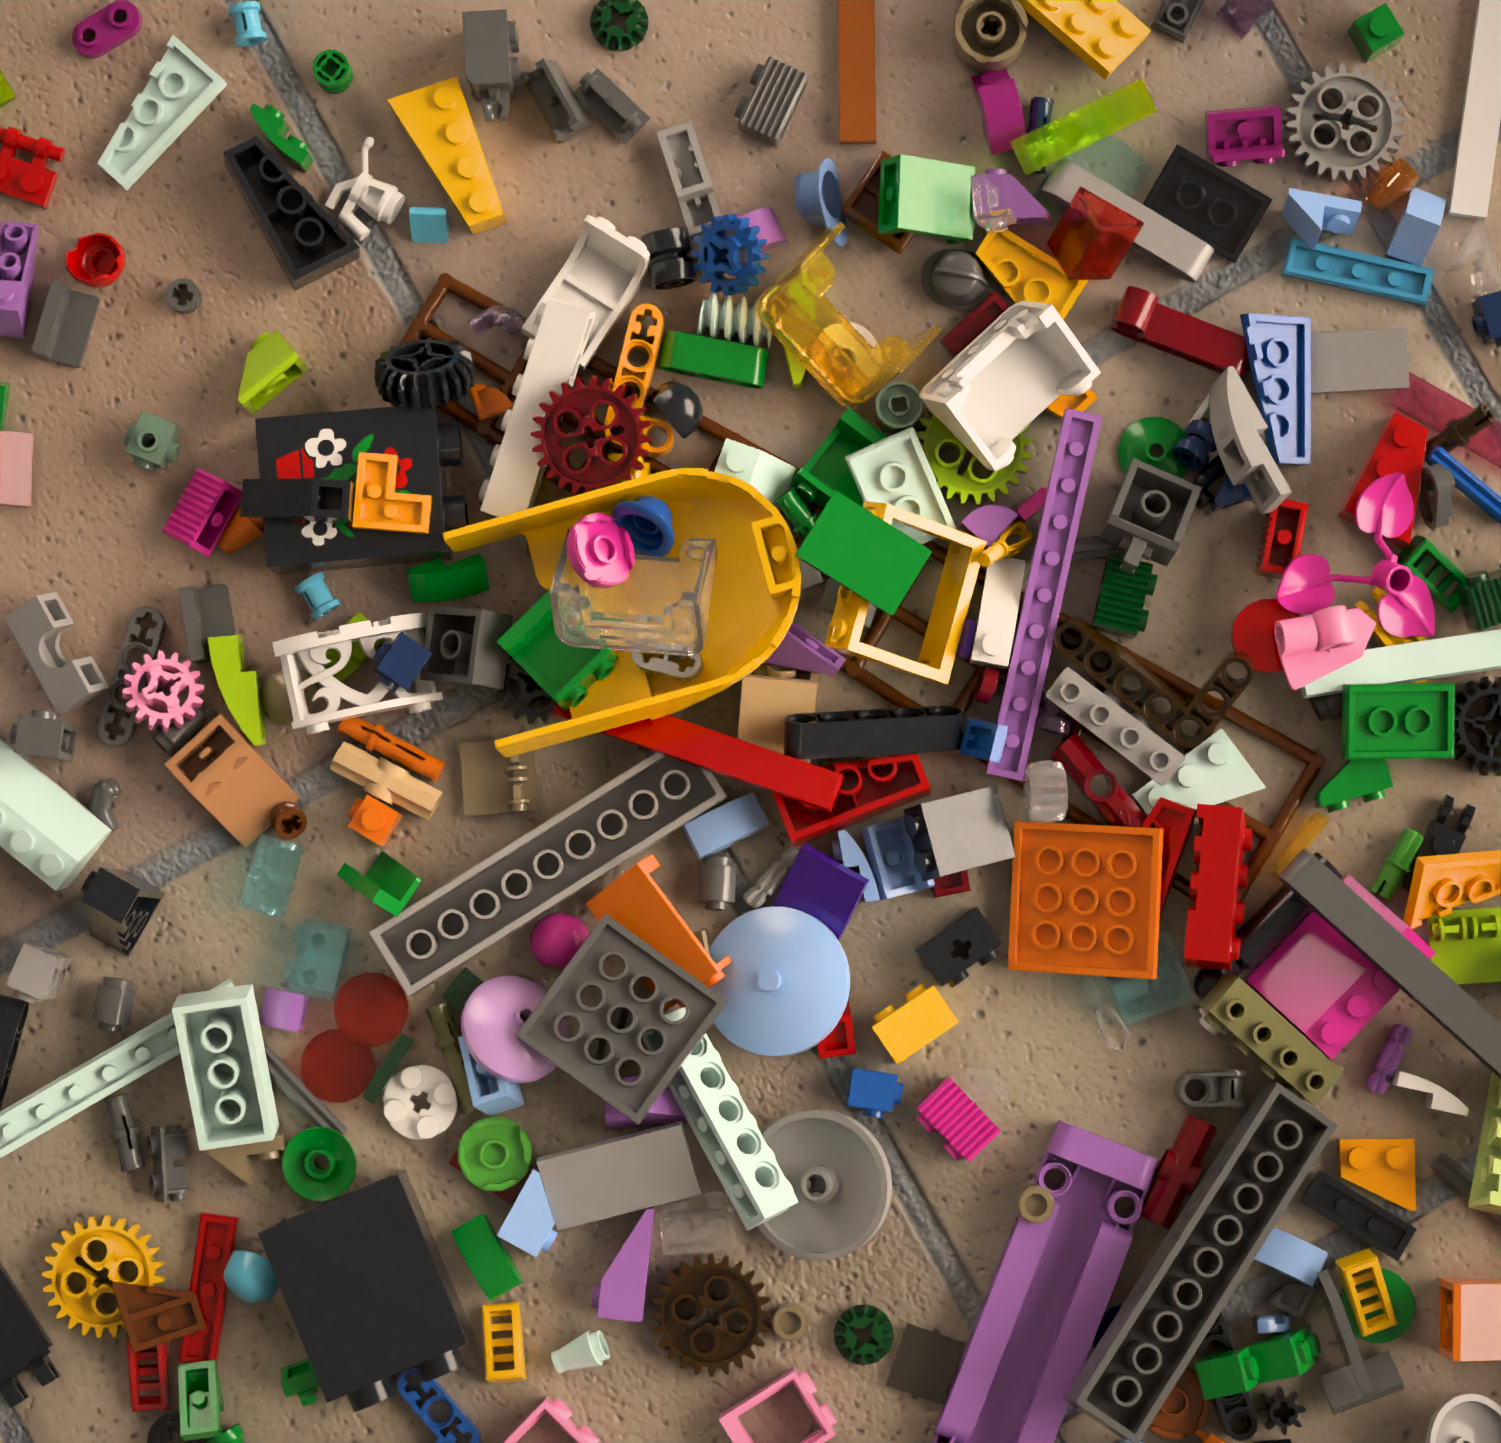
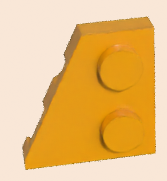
M1414 1138L1338 1139L1339 1177L1409 1211H1416Z

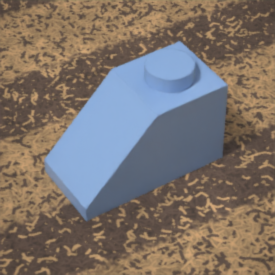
M463 1036L458 1037L473 1107L493 1116L525 1105L520 1083L502 1080L487 1072L472 1057L465 1045Z
M535 1167L497 1236L537 1257L541 1250L548 1253L558 1233L552 1230L555 1220L539 1169Z

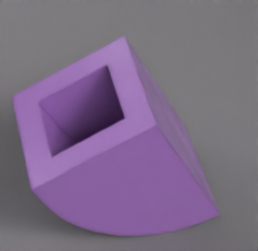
M771 207L757 209L737 217L750 218L748 227H760L756 237L767 240V243L761 247L762 252L788 242Z
M986 505L969 513L960 523L959 527L967 534L987 541L986 550L1017 519L1018 514L1004 506Z
M266 987L259 1018L260 1024L302 1032L310 995Z

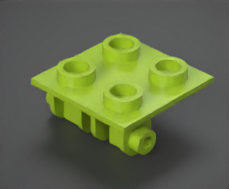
M1501 907L1452 910L1451 914L1441 918L1437 914L1427 918L1429 947L1436 952L1430 960L1456 984L1501 982Z

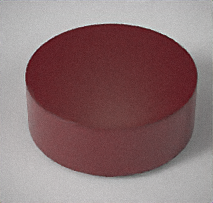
M988 665L982 667L975 685L973 700L985 704L991 701L999 678L997 668Z

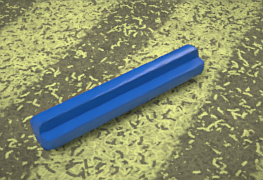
M1434 446L1426 455L1425 462L1428 465L1440 463L1444 468L1450 469L1454 477L1455 487L1501 524V497L1442 447Z

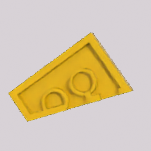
M996 222L975 253V257L1015 304L1025 300L1051 304L1063 320L1088 283V279Z

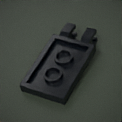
M0 1262V1392L12 1408L29 1397L17 1378L18 1374L31 1366L32 1372L42 1387L60 1377V1374L48 1356L51 1353L49 1347L53 1343Z

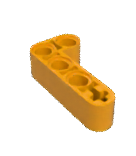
M641 304L630 315L612 389L615 390L621 384H625L626 387H636L640 391V396L633 404L635 409L645 407L664 331L662 313L652 304ZM646 316H652L653 323L656 326H649L646 342L641 340L642 327L638 321H645ZM634 351H643L649 356L648 362L644 366L634 367L628 362L630 354ZM610 405L608 406L604 422L606 425H609L615 417L614 409ZM643 414L640 415L641 421L652 422V425L643 429V434L649 435L654 430H661L668 437L666 443L659 448L652 447L647 442L643 443L642 447L651 452L650 457L661 458L666 456L674 446V436L671 427L662 420L646 417ZM612 428L604 430L606 437L613 436L611 434ZM609 441L611 446L623 450L622 445L618 441Z

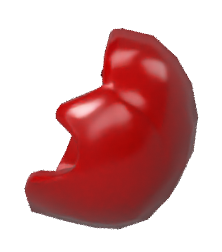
M98 232L86 237L81 236L78 238V242L73 250L66 251V270L80 284L94 289L105 288L118 279L125 267L126 256L124 249L110 235Z

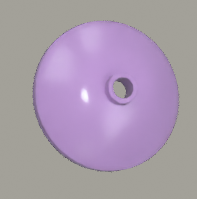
M499 976L482 983L467 999L461 1017V1030L465 1045L475 1061L495 1077L509 1082L526 1083L547 1076L557 1067L516 1037V1034L525 1023L521 1020L520 1015L525 1016L527 1019L548 992L544 987L523 977ZM564 1018L559 1023L558 1032L561 1036L569 1038L567 1019Z

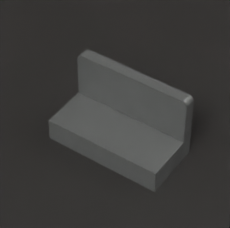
M52 281L31 352L39 358L80 368L100 300L95 296L73 291L66 284Z
M225 584L199 589L194 586L178 588L190 661L195 664L211 662L208 637L236 635L228 587Z

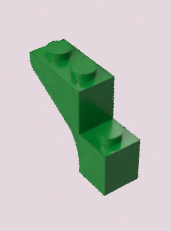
M1386 759L1348 760L1315 793L1314 802L1316 809L1326 806L1328 813L1350 807L1348 800L1362 796L1364 803L1386 797L1384 789L1394 787Z
M1310 1324L1247 1346L1204 1356L1195 1363L1204 1400L1244 1393L1260 1383L1300 1376L1320 1361L1318 1356L1321 1355V1345L1318 1336L1315 1333L1312 1334Z

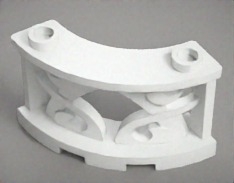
M426 612L392 616L372 623L370 620L339 626L337 630L320 633L314 631L272 642L275 657L280 656L294 720L291 722L292 729L306 728L307 734H315L330 730L328 723L403 708H409L410 714L431 710L430 703L442 700V692L436 691L435 682L420 680L421 671L414 679L417 693L411 694L397 689L393 694L398 699L382 702L379 701L389 690L379 683L368 694H364L346 686L332 676L339 672L350 659L352 642L359 641L361 649L370 659L376 653L374 649L376 640H383L391 644L400 632H403L424 647L425 636L423 628H426L428 623ZM329 649H334L339 653L340 659L334 666L326 670L323 665L330 663L332 660H328L325 653ZM296 655H298L300 661L312 676L304 682L301 680ZM318 682L323 688L314 694L312 702L317 698H324L328 703L327 708L322 712L309 714L304 689ZM340 699L357 706L337 711Z

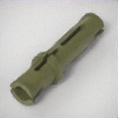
M448 1001L425 1009L437 1039L434 1042L436 1049H441L465 1115L478 1109L473 1107L458 1037L463 1035L462 1032H458L448 1006Z

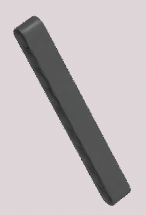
M1302 849L1278 876L1282 883L1501 1079V1023L1319 859L1306 849Z

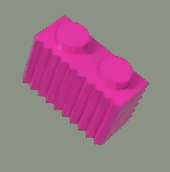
M196 469L195 475L191 476V480L184 489V494L180 496L181 500L177 502V507L173 508V512L169 515L166 526L162 528V532L184 546L209 558L241 501L242 491L204 470Z
M948 1076L916 1106L921 1112L916 1119L931 1134L937 1129L947 1139L942 1146L956 1161L963 1156L970 1162L1001 1132Z

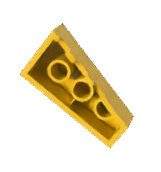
M457 76L388 99L387 101L392 112L405 129L471 234L474 235L506 224L507 222Z

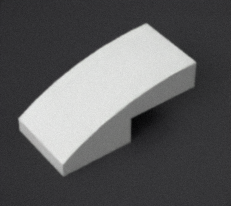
M1395 1071L1390 1085L1427 1092L1424 1107L1468 1116L1469 1108L1444 1088L1421 1077Z

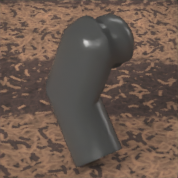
M112 778L107 779L105 782L100 780L94 786L90 801V811L110 828L111 832L120 828L110 806L112 798H116L121 792L118 782Z

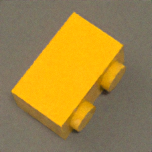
M921 983L904 995L907 1002L895 1010L893 1005L890 1004L873 1016L877 1023L872 1025L871 1028L895 1064H899L959 1023L934 985L925 988L923 983Z

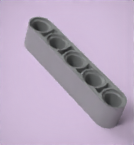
M1059 159L1041 190L1042 194L1054 203L1190 283H1196L1214 252V249L1203 240L1066 159Z

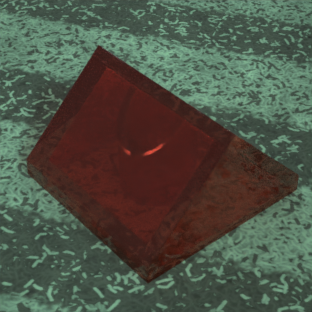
M1080 186L1050 236L1047 245L1068 280H1110L1143 227L1144 222Z

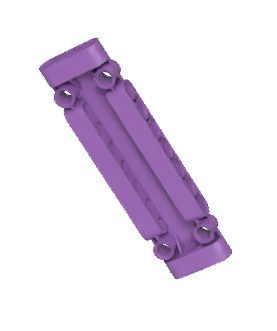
M1058 1120L1042 1163L1036 1171L1033 1185H1041L1051 1192L1055 1202L1053 1214L1045 1222L1033 1224L1025 1221L1018 1212L934 1430L935 1437L932 1443H1054L1069 1402L1063 1398L1085 1364L1133 1238L1132 1229L1135 1221L1141 1214L1142 1203L1158 1165V1159ZM1057 1168L1063 1173L1062 1184L1054 1189L1046 1187L1043 1180L1045 1173L1049 1169ZM1122 1196L1130 1197L1133 1203L1131 1212L1126 1216H1117L1113 1208L1116 1199Z

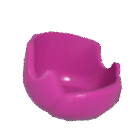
M550 913L536 922L530 934V950L539 963L551 968L565 969L588 938L589 931L576 916L566 913Z

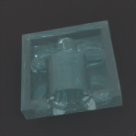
M1168 930L1159 933L1157 979L1105 976L1125 1027L1195 1000Z

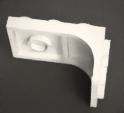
M587 215L583 220L582 230L573 251L522 326L521 333L535 339L539 325L535 324L536 314L540 304H546L548 298H557L595 311L596 315L579 365V369L584 371L647 277L650 253L646 250L645 244L633 236H628L627 238L615 231L614 225L602 217L594 218Z

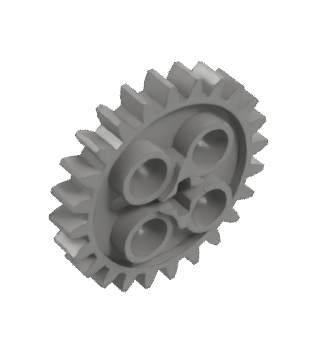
M1340 63L1334 74L1329 65H1327L1323 69V78L1316 72H1312L1309 76L1311 85L1302 81L1298 86L1302 95L1292 94L1290 101L1296 107L1287 108L1285 115L1294 120L1287 122L1284 130L1294 132V135L1288 138L1286 143L1287 145L1298 144L1299 148L1293 157L1305 156L1307 158L1303 165L1304 170L1313 164L1317 166L1316 178H1319L1324 171L1329 172L1330 183L1334 182L1338 174H1342L1344 183L1348 184L1351 181L1352 174L1355 173L1361 182L1366 178V169L1373 175H1376L1380 170L1378 162L1387 166L1391 161L1387 152L1396 153L1399 146L1393 140L1401 139L1404 136V132L1395 128V126L1403 124L1405 117L1395 115V112L1403 104L1402 102L1390 101L1396 92L1395 88L1384 91L1382 87L1386 78L1383 77L1374 82L1372 80L1373 69H1370L1363 76L1360 75L1359 64L1354 66L1351 73H1347L1344 63ZM1321 96H1334L1339 103V108H1326L1321 101ZM1358 103H1369L1374 109V116H1363L1358 110ZM1318 115L1320 118H1323L1325 120L1317 121L1314 120L1312 116ZM1341 117L1347 118V124L1350 125L1347 130L1342 129V123L1339 122ZM1364 127H1375L1376 132H1371L1369 129H1366ZM1314 131H1326L1331 137V143L1328 145L1318 143L1315 140ZM1354 137L1363 139L1366 142L1367 151H1355L1351 147L1350 139Z

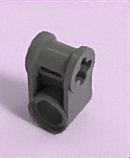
M1242 1069L1183 1073L1174 1083V1094L1179 1102L1193 1107L1247 1108V1101L1243 1099V1077L1247 1073L1246 1070ZM1192 1079L1198 1080L1202 1088L1200 1096L1194 1100H1190L1185 1094V1086Z

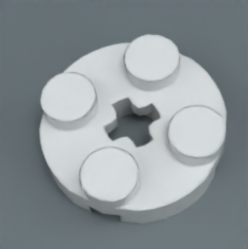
M431 1065L410 1066L400 1071L389 1081L383 1097L384 1115L391 1126L401 1135L416 1140L433 1138L445 1131L454 1121L459 1106L457 1091L451 1078L444 1071ZM422 1091L428 1094L427 1101L431 1103V1107L429 1110L423 1108L420 1112H416L414 1110L415 1104L411 1101V1097L413 1095L419 1096Z

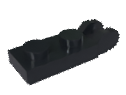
M1447 794L1445 795L1434 820H1431L1427 826L1423 841L1409 869L1411 871L1407 873L1401 889L1410 892L1417 857L1459 854L1467 836L1465 832L1475 813L1476 808L1467 804L1460 813L1455 830L1443 824L1453 808L1454 798Z

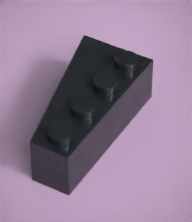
M100 867L98 872L92 871L81 891L85 892L81 903L90 936L129 957L166 892L128 871Z

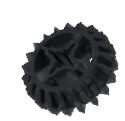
M431 337L427 340L416 339V341L410 343L404 341L401 346H392L389 351L381 353L380 358L375 361V387L378 388V394L382 396V400L390 402L391 406L402 405L403 409L416 407L417 410H420L422 407L433 409L437 405L446 406L449 401L460 400V396L468 394L469 389L474 386L475 367L474 360L471 358V352L467 351L466 346L459 345L457 341L447 342L445 338L432 340Z
M1486 676L1480 679V688L1473 680L1466 683L1469 694L1462 689L1455 691V697L1460 703L1455 702L1454 749L1458 748L1460 752L1455 755L1453 760L1459 763L1467 757L1468 761L1465 767L1467 771H1473L1479 763L1480 776H1487L1491 766L1494 775L1501 776V756L1493 757L1494 748L1498 747V742L1501 738V730L1489 735L1487 732L1490 729L1485 730L1484 725L1479 724L1494 718L1496 720L1494 724L1498 723L1499 728H1501V677L1495 679L1492 687L1489 677ZM1485 696L1491 697L1490 703L1486 705L1485 712L1481 717L1465 716L1468 708L1475 700ZM1464 727L1478 735L1479 748L1482 749L1481 753L1475 750L1468 742Z

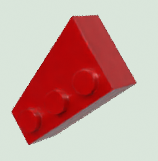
M1397 412L1392 414L1381 430L1337 515L1357 525L1355 508L1362 492L1378 478L1392 473H1402L1405 476V482L1413 500V518L1408 529L1401 535L1393 538L1382 535V539L1400 549L1410 545L1428 429Z

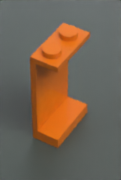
M653 854L636 863L585 903L598 922L607 914L708 988L725 977L721 970L732 962L729 956H726L717 964L713 961L649 875L661 866ZM643 978L642 981L653 994L655 984L651 980ZM673 1000L665 1005L664 1010L666 1012L676 1003L680 1008L685 1006L682 1002Z

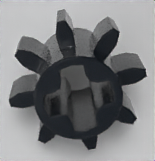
M1277 1386L1275 1395L1270 1397L1265 1393L1262 1394L1263 1399L1266 1400L1265 1408L1258 1409L1257 1413L1269 1417L1265 1423V1427L1268 1430L1272 1429L1276 1424L1279 1426L1280 1432L1286 1435L1288 1426L1292 1424L1299 1428L1302 1426L1297 1420L1298 1413L1305 1412L1306 1408L1294 1403L1299 1395L1297 1392L1292 1391L1288 1396H1285L1282 1387ZM1280 1402H1283L1290 1408V1411L1284 1412L1283 1419H1280V1417L1273 1413V1410L1279 1409Z

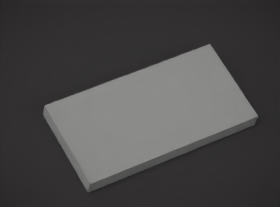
M681 1121L538 1157L536 1161L558 1231L702 1193L701 1184Z

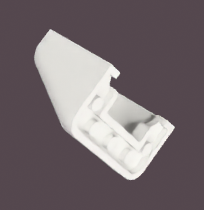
M1025 300L1005 310L922 388L919 397L927 408L987 469L997 471L1005 468L1013 461L1016 445L1012 440L1060 394L1079 396L1085 393L1092 386V380L1101 372L1053 305Z

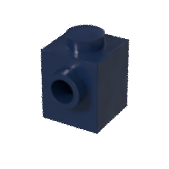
M1501 291L1480 296L1472 303L1475 316H1472V326L1475 335L1482 337L1484 345L1495 342L1496 347L1500 348Z
M403 632L398 633L391 644L384 641L372 658V660L377 662L372 670L379 675L376 681L393 693L397 689L402 692L408 690L432 655V652Z

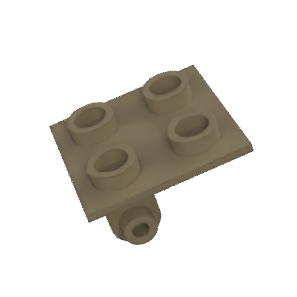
M495 740L459 743L465 817L539 810L534 750L511 757H504L495 748Z

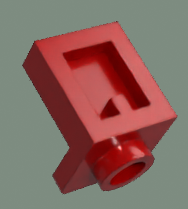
M847 1001L843 1015L835 1028L817 1044L819 1059L856 1054L849 1001Z

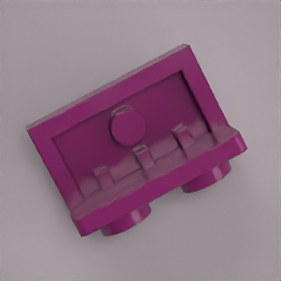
M1279 105L1205 111L1206 154L1211 162L1217 163V166L1232 167L1238 165L1239 160L1252 159L1257 164H1268L1275 162L1276 157L1285 156V149L1281 142V108Z

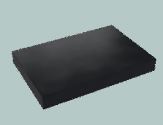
M1177 144L1144 200L1143 205L1203 240L1217 254L1236 263L1273 199Z

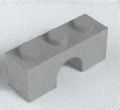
M57 591L37 595L5 617L12 637L22 648L28 659L29 668L39 679L46 692L48 702L54 707L57 714L78 709L109 689L92 656L68 661L62 655L59 646L60 636L74 622Z

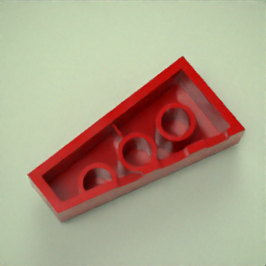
M912 753L873 758L867 761L834 763V765L819 766L843 774L844 777L831 812L771 792L794 848L931 795V787L918 754Z
M1197 804L1196 817L1199 818L1201 831L1200 834L1194 836V864H1197L1196 871H1192L1190 880V900H1193L1192 907L1188 908L1184 961L1188 967L1231 971L1232 960L1239 961L1241 938H1235L1236 923L1243 924L1245 902L1239 901L1240 887H1247L1249 865H1243L1244 851H1251L1253 830L1246 829L1244 811L1241 807Z

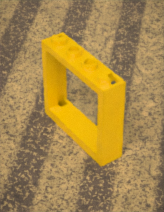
M864 501L863 508L891 525L892 521L950 542L918 662L859 642L869 603L841 585L838 589V598L832 620L828 626L829 631L825 647L923 681L948 685L980 568L977 557L985 550L987 541L888 503Z

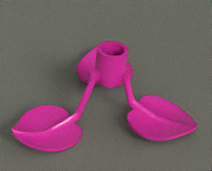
M1397 472L1378 478L1362 492L1356 504L1355 520L1357 527L1363 532H1375L1374 540L1387 557L1386 560L1380 561L1373 567L1372 576L1329 575L1330 566L1326 559L1310 553L1300 555L1286 567L1276 591V600L1283 608L1298 614H1313L1318 610L1327 608L1333 602L1335 591L1331 582L1369 584L1389 592L1381 597L1377 605V618L1380 626L1386 632L1400 637L1434 636V605L1426 583L1421 578L1413 575L1408 567L1397 563L1398 556L1391 552L1382 539V535L1388 538L1401 535L1411 524L1413 500L1406 485L1404 474Z

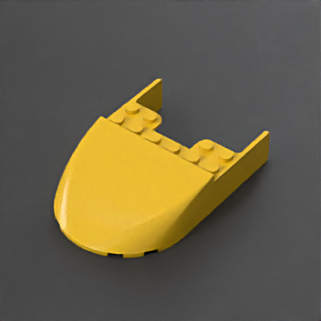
M679 468L657 472L442 533L444 541L454 553L518 535L525 536L539 584L549 591L551 589L553 592L577 587L587 627L619 658L614 663L615 668L608 677L602 681L596 680L587 689L588 694L586 698L576 707H569L572 719L495 740V748L504 757L515 756L649 718L654 720L692 706L723 691L753 672L778 648L793 622L801 593L800 559L794 556L798 549L794 537L778 509L760 494L756 488L732 475L727 476L708 471V469ZM643 495H652L665 502L673 518L674 545L669 554L661 559H646L635 555L633 569L629 570L627 575L629 577L624 582L607 589L592 587L578 576L567 555V538L570 528L579 519L594 513L606 514L612 517L615 505L623 501H632ZM645 635L687 644L699 652L703 661V668L700 675L690 681H681L646 672L640 669L633 661L631 656L632 646L638 638ZM649 645L647 650L641 649L640 654L645 659V663H649L651 657L664 658V655L658 654L654 650L653 645ZM685 654L683 659L674 657L670 659L671 662H675L680 666V672H685L687 667H693L695 664L690 659V654Z

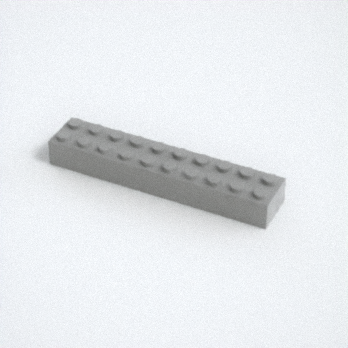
M654 753L405 909L398 917L394 916L370 931L369 934L407 995L413 996L727 799V796L711 771L659 753Z

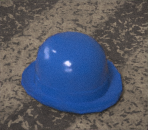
M643 495L632 501H623L614 506L612 518L615 520L613 522L618 527L623 526L629 533L635 555L646 559H661L670 553L674 545L673 518L665 502L652 495Z

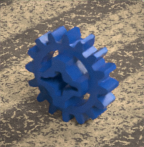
M737 214L715 216L711 218V223L700 226L704 235L694 236L693 240L699 245V250L691 251V255L699 257V263L694 265L693 269L694 271H703L704 274L700 279L702 284L712 282L711 292L722 291L723 296L749 292L748 287L759 284L756 275L766 273L767 270L761 265V260L768 259L769 254L762 252L761 247L767 243V240L756 237L760 231L759 226L748 227L750 218H737ZM729 230L736 233V235L725 234L724 231ZM727 273L729 276H735L736 278L729 279L723 275Z

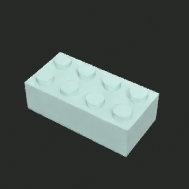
M253 984L178 995L172 1006V1013L199 1151L274 1140L279 1128V1121Z

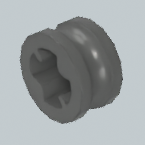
M185 278L177 279L168 286L166 291V299L169 305L178 313L190 314L200 306L202 300L201 292L191 280ZM187 287L188 292L193 295L191 302L186 300L187 305H181L180 301L174 297L177 291L182 293L181 288Z

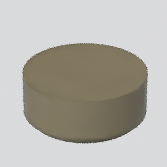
M1029 1185L1022 1189L1017 1197V1210L1020 1216L1029 1223H1043L1053 1214L1055 1208L1054 1198L1051 1192L1041 1185Z
M795 1303L782 1304L772 1314V1330L783 1341L793 1342L799 1340L808 1329V1316L805 1310Z

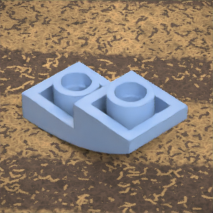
M751 792L690 821L682 828L698 860L730 847L740 839L766 829L770 823L755 793Z
M846 830L837 831L838 839L831 840L834 860L837 862L842 861V865L848 868L858 866V874L869 880L863 893L864 903L880 900L873 873L861 849Z
M1274 1227L1253 1261L1277 1270L1279 1274L1314 1288L1318 1280L1317 1273L1322 1270L1328 1252Z

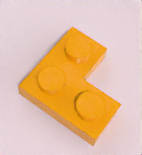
M359 452L352 527L354 529L429 535L431 495L395 493L397 455Z

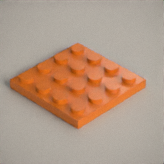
M1014 821L1013 848L1016 857L1012 859L1008 970L1157 979L1164 828Z

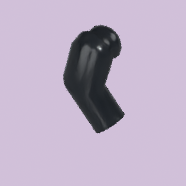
M1219 455L1207 463L1202 471H1198L1193 481V484L1202 487L1195 504L1199 510H1203L1213 501L1214 497L1207 491V488L1226 472Z

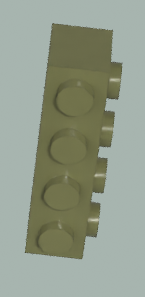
M1228 971L1225 972L1198 1004L1207 1013L1203 1019L1219 1033L1225 1029L1234 1037L1230 1043L1246 1057L1252 1053L1260 1060L1256 1065L1260 1071L1271 1080L1279 1077L1286 1084V1089L1313 1106L1319 1103L1344 1073L1242 979Z

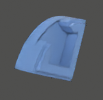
M1287 1313L1262 1314L1252 1317L1253 1330L1258 1334L1282 1332L1291 1329L1290 1315Z

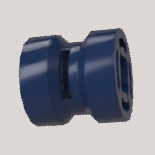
M1197 419L1190 422L1185 429V438L1177 441L1172 449L1174 459L1184 468L1195 472L1202 471L1209 462V453L1217 450L1211 424Z

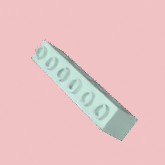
M680 1008L665 1015V1017L671 1021H678L685 1015L686 1008ZM649 1031L642 1037L650 1052L659 1050L663 1045V1036L657 1031ZM705 1033L668 1086L748 1231L782 1214L798 1203L791 1183L785 1178L776 1162L774 1152L767 1145L759 1131L754 1116L750 1114L743 1102L737 1085L731 1080L719 1052L713 1047Z

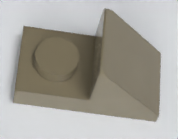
M286 1133L277 1134L274 1140L209 1149L207 1152L208 1155L245 1183L253 1185L255 1184L252 1155L256 1154L257 1161L279 1158V1150H284L287 1146Z

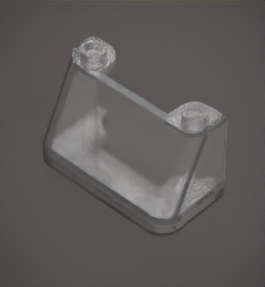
M568 529L549 591L555 633L561 642L568 646L603 649L605 646H608L611 650L682 656H693L703 650L707 634L717 559L716 539L691 538L684 541L680 547L679 558L635 555L633 569L629 570L627 575L629 577L616 586L602 589L592 587L584 582L574 571L567 555V538L570 531Z

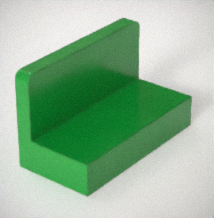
M385 852L379 854L366 875L346 863L343 864L337 873V876L370 901L396 917L399 916L421 883L420 877Z

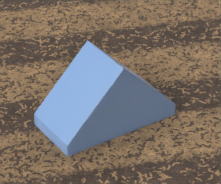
M1411 187L1385 256L1404 263L1421 266L1441 226L1446 199Z

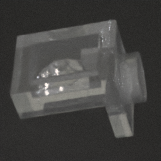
M986 175L972 176L974 219L978 226L985 228L987 232H998L1008 229L1007 225L1015 224L1016 215L1012 209L993 211V208L999 207L997 185H991Z

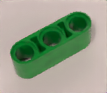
M669 330L665 331L658 368L676 374L762 389L770 352L756 346Z

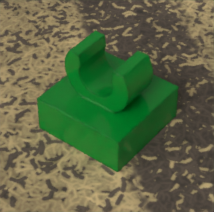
M309 1358L281 1368V1387L286 1397L298 1393L303 1407L318 1401L316 1386L320 1384Z

